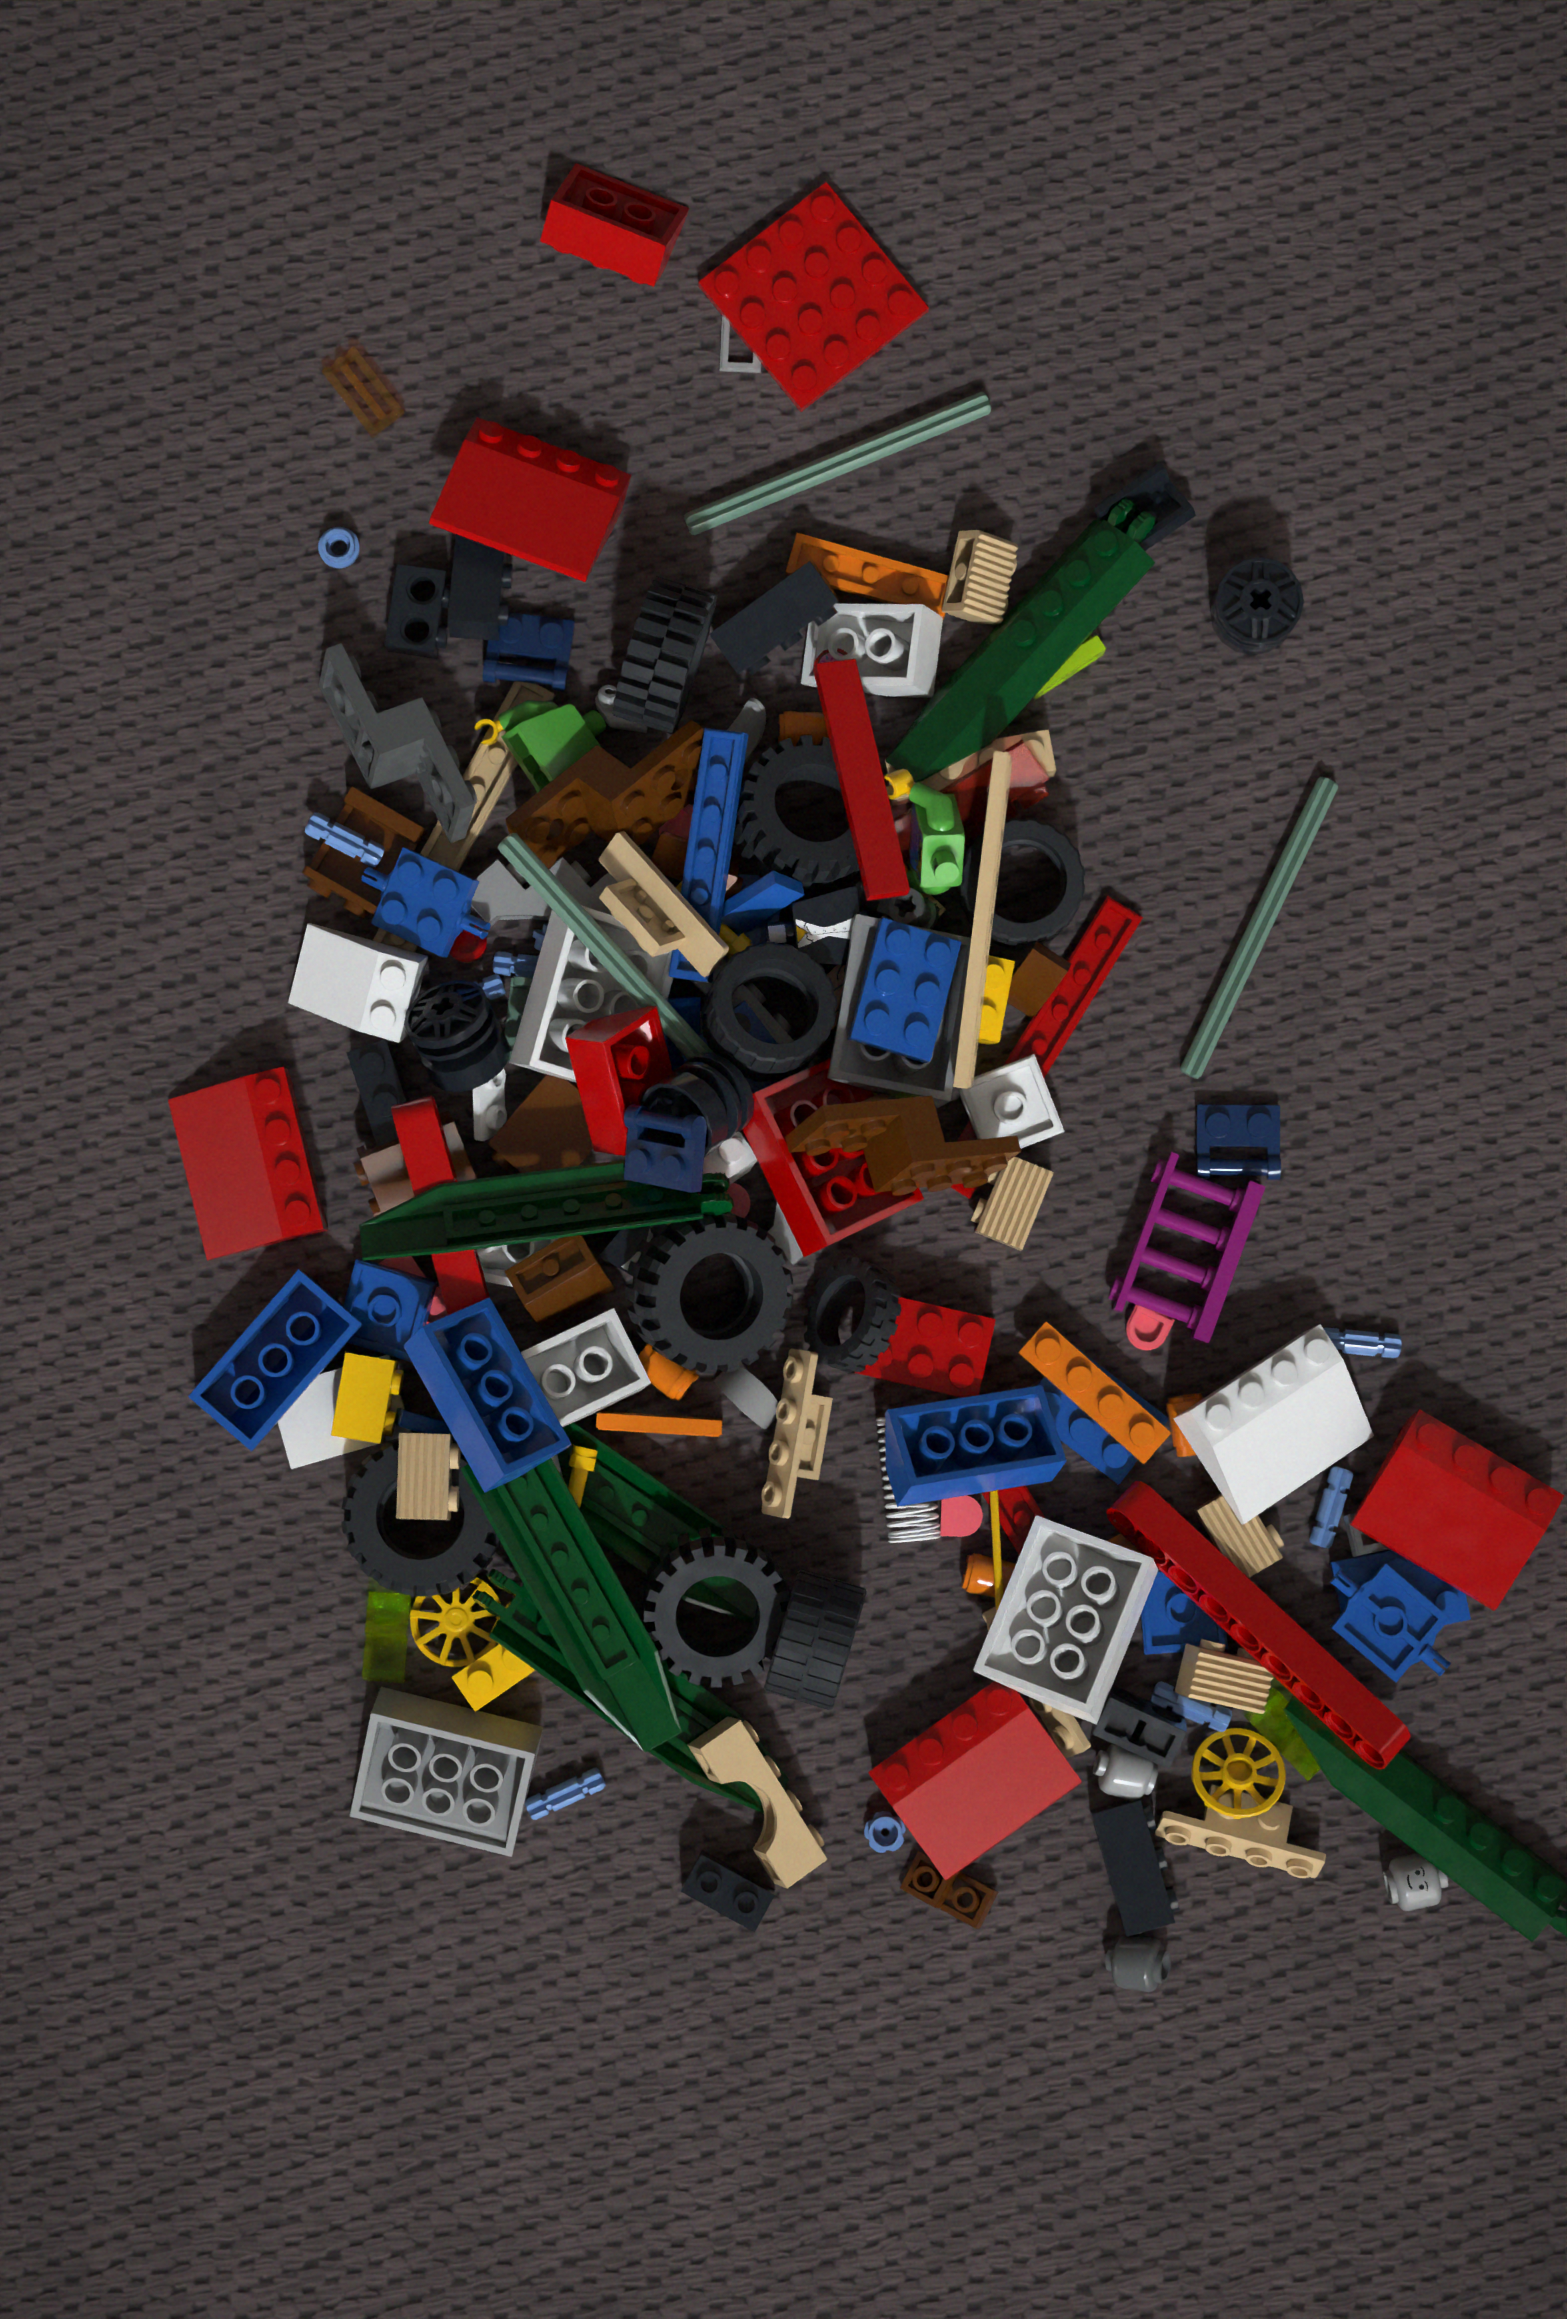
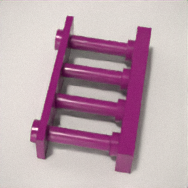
M1171 1152L1166 1160L1159 1158L1150 1181L1157 1184L1124 1277L1116 1275L1108 1299L1115 1301L1112 1310L1119 1313L1123 1312L1125 1303L1128 1301L1187 1323L1186 1327L1193 1330L1190 1339L1209 1344L1266 1186L1249 1181L1245 1184L1244 1189L1239 1187L1236 1190L1175 1169L1179 1155ZM1171 1184L1228 1205L1229 1210L1235 1212L1230 1228L1223 1226L1222 1229L1161 1208L1168 1185ZM1154 1223L1214 1244L1215 1250L1221 1251L1216 1267L1208 1265L1207 1268L1147 1247L1146 1245ZM1140 1262L1200 1283V1288L1207 1290L1202 1306L1194 1304L1193 1307L1133 1286L1132 1284Z

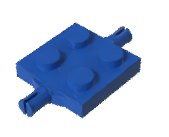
M405 847L402 848L394 870L389 876L370 866L365 869V874L377 880L362 875V883L382 891L381 900L371 924L440 957L446 958L456 937L463 929L481 939L488 935V932L482 929L490 930L491 923L470 914L472 898L480 881Z
M1386 1563L1381 1565L1370 1580L1361 1585L1357 1584L1342 1569L1335 1574L1348 1586H1345L1336 1577H1333L1330 1583L1349 1598L1343 1612L1330 1626L1335 1632L1394 1682H1397L1410 1666L1420 1660L1435 1671L1438 1676L1445 1672L1433 1659L1446 1669L1450 1666L1451 1662L1447 1661L1432 1646L1438 1632L1449 1621L1450 1617Z

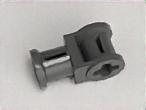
M862 878L855 885L858 891L860 912L870 910L893 921L931 930L937 924L939 913L935 903L927 898H923L921 893L913 888H910L909 893L905 896L867 901Z

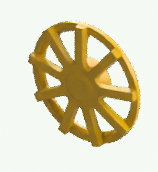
M476 1578L470 1582L478 1587L465 1603L460 1601V1587L452 1592L453 1601L451 1603H447L440 1594L431 1596L441 1607L440 1613L420 1611L426 1596L416 1597L410 1611L411 1632L418 1648L432 1661L449 1667H464L497 1645V1642L489 1637L490 1633L474 1624L477 1619L495 1616L487 1610L472 1611V1606L475 1603L472 1596L477 1590L486 1592L501 1604L495 1591L483 1580ZM418 1618L438 1621L439 1626L421 1637ZM470 1632L489 1641L488 1645L476 1655H474L467 1638ZM444 1633L447 1637L439 1656L432 1652L426 1646V1643ZM455 1638L461 1640L467 1659H448Z
M1229 1728L1224 1732H1215L1200 1744L1192 1761L1191 1779L1204 1804L1223 1815L1233 1817V1819L1240 1820L1241 1818L1256 1816L1263 1812L1266 1813L1277 1802L1284 1789L1286 1770L1281 1754L1267 1738L1248 1729ZM1230 1735L1249 1737L1243 1754H1235ZM1219 1738H1222L1228 1756L1226 1760H1223L1207 1749L1211 1743ZM1257 1740L1265 1745L1271 1754L1254 1762L1250 1758V1754ZM1203 1756L1220 1767V1771L1199 1772L1201 1757ZM1274 1762L1277 1763L1278 1779L1256 1773L1262 1767ZM1222 1780L1223 1784L1211 1796L1202 1784V1781ZM1258 1783L1276 1789L1265 1800L1254 1788L1253 1784ZM1228 1789L1234 1791V1808L1217 1802ZM1246 1790L1258 1806L1241 1809L1242 1791Z

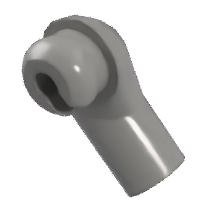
M605 685L599 689L598 695L595 698L596 708L609 727L647 733V726L613 716V703L617 693L615 686Z

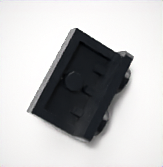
M1161 463L1150 470L1140 473L1133 482L1117 493L1107 496L1094 509L1097 520L1107 521L1113 508L1122 499L1127 498L1136 503L1134 516L1121 529L1125 534L1134 519H1137L1141 512L1146 511L1155 516L1153 529L1139 543L1144 551L1196 516L1193 506L1172 484L1166 468Z

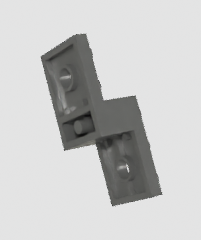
M342 643L326 648L318 686L369 789L372 790L416 774L449 843L464 839L472 820L477 796L469 780L464 781L458 770L459 759L452 745L446 746L440 734L442 728L436 712L433 709L428 710L421 697L379 713L378 704L373 693L370 690L365 691L360 681L361 671L355 657L347 655Z

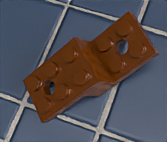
M690 720L631 769L596 745L505 819L509 834H518L548 869L571 848L580 844L592 831L608 843H610L616 833L624 831L637 846L643 844L651 834L667 821L675 818L684 807L694 800L704 737L703 727Z
M932 1095L823 1105L785 1137L789 1153L806 1151L808 1156L820 1155L832 1148H843L844 1152H854L863 1149L874 1191H892L894 1196L908 1194L917 1188L928 1187L929 1192L945 1190L953 1184L963 1183L965 1188L981 1186L988 1182V1176L1008 1167L1007 1162L1021 1152L1017 1136L945 1143Z

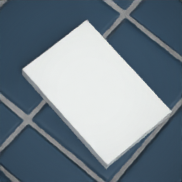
M384 1355V1356H381V1357H377V1358H382V1359L391 1360L390 1355ZM342 1368L319 1374L278 1421L291 1469L378 1444L331 1436ZM401 1393L400 1395H393L390 1411L396 1412L397 1408L405 1410ZM395 1425L393 1436H386L385 1442L398 1439L399 1433H412V1431Z

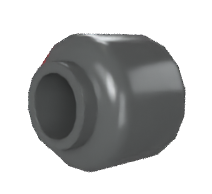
M1124 1934L1119 1938L1115 1946L1109 1947L1106 1954L1107 1971H1112V1978L1118 1987L1153 1992L1160 1984L1166 1983L1168 1979L1171 1955L1169 1951L1165 1950L1161 1940L1141 1935L1127 1937Z

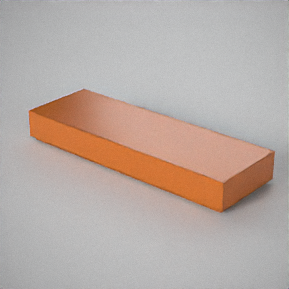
M598 1411L596 1418V1428L598 1430L719 1437L722 1435L723 1418Z

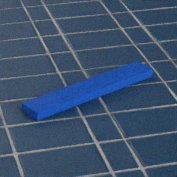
M705 728L681 895L719 936L749 734ZM678 949L672 951L668 977L712 983L714 971L711 975L703 977Z

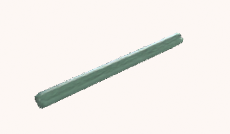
M984 392L976 393L694 509L684 515L686 526L691 535H697L986 416L991 412L989 399Z
M1320 776L1316 780L1183 1060L1180 1070L1192 1078L1198 1079L1202 1076L1336 794L1338 784L1329 778Z
M512 833L503 839L498 846L499 851L641 1008L657 1006L663 1033L687 1059H690L701 1052L714 1053L518 834Z

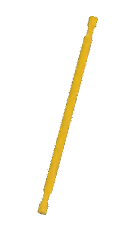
M998 1490L990 1491L996 1612L1003 1597Z

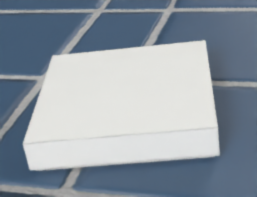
M1034 1054L974 1077L971 1089L957 1088L977 1140L1017 1136L1020 1148L1022 1149L1065 1132Z

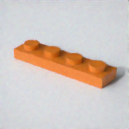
M801 533L796 534L786 575H791L804 564L813 560L834 589L886 604H923L943 617L944 620L946 613L942 612L949 575Z
M1047 1321L1044 1322L1018 1352L1142 1464L1146 1463L1171 1434L1166 1427Z

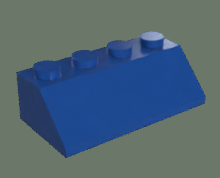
M298 1269L188 1397L250 1451H253L362 1326V1323L309 1274Z
M490 1297L422 1326L403 1345L484 1493L520 1477L571 1445L569 1438Z
M1043 1385L888 1409L885 1413L886 1471L897 1507L1050 1482L1067 1461Z

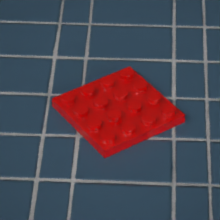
M827 182L698 282V287L719 313L728 320L732 329L750 351L754 352L763 367L800 412L809 407L929 311L926 303Z

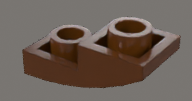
M1036 941L1012 974L1007 1003L1033 1018L1066 975L1071 963Z
M918 1851L900 1886V1889L934 1908L945 1911L975 1929L981 1928L998 1894V1891L960 1871L946 1881L927 1854Z

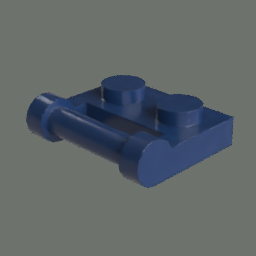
M509 612L508 626H501L499 641L488 640L483 667V681L495 683L496 679L548 685L552 686L554 691L565 692L575 621ZM500 656L556 663L555 669L499 663Z
M630 1104L624 1113V1123L628 1128L624 1179L686 1192H700L702 1188L707 1130L704 1117L692 1114L686 1117H679L648 1111V1108L643 1105ZM648 1128L682 1134L685 1139V1145L649 1139Z
M1196 1105V1176L1208 1180L1210 1175L1266 1176L1267 1180H1280V1105ZM1210 1147H1266V1159H1210Z

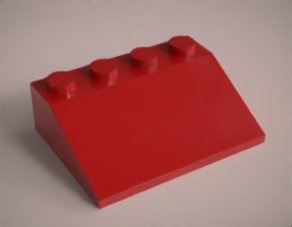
M477 417L463 441L432 512L429 524L586 582L621 515L632 475L618 470L612 465L596 462L580 456L574 451L564 450L540 441L534 436L524 435L505 428L496 422Z
M830 1059L753 1093V1117L748 1125L742 1129L804 1257L924 1200L919 1188L911 1193L899 1196L892 1195V1191L875 1192L863 1149L854 1152H844L843 1148H832L826 1153L815 1156H808L806 1151L789 1153L785 1137L821 1106L861 1102L874 1096L871 1091L827 1078Z
M283 1066L243 1076L168 1100L207 1261L328 1231L290 1071Z
M1419 1409L1406 1420L1349 1525L1495 1611L1546 1532L1565 1495Z
M993 1681L868 1772L946 1881L1082 1783L1018 1691L996 1681Z

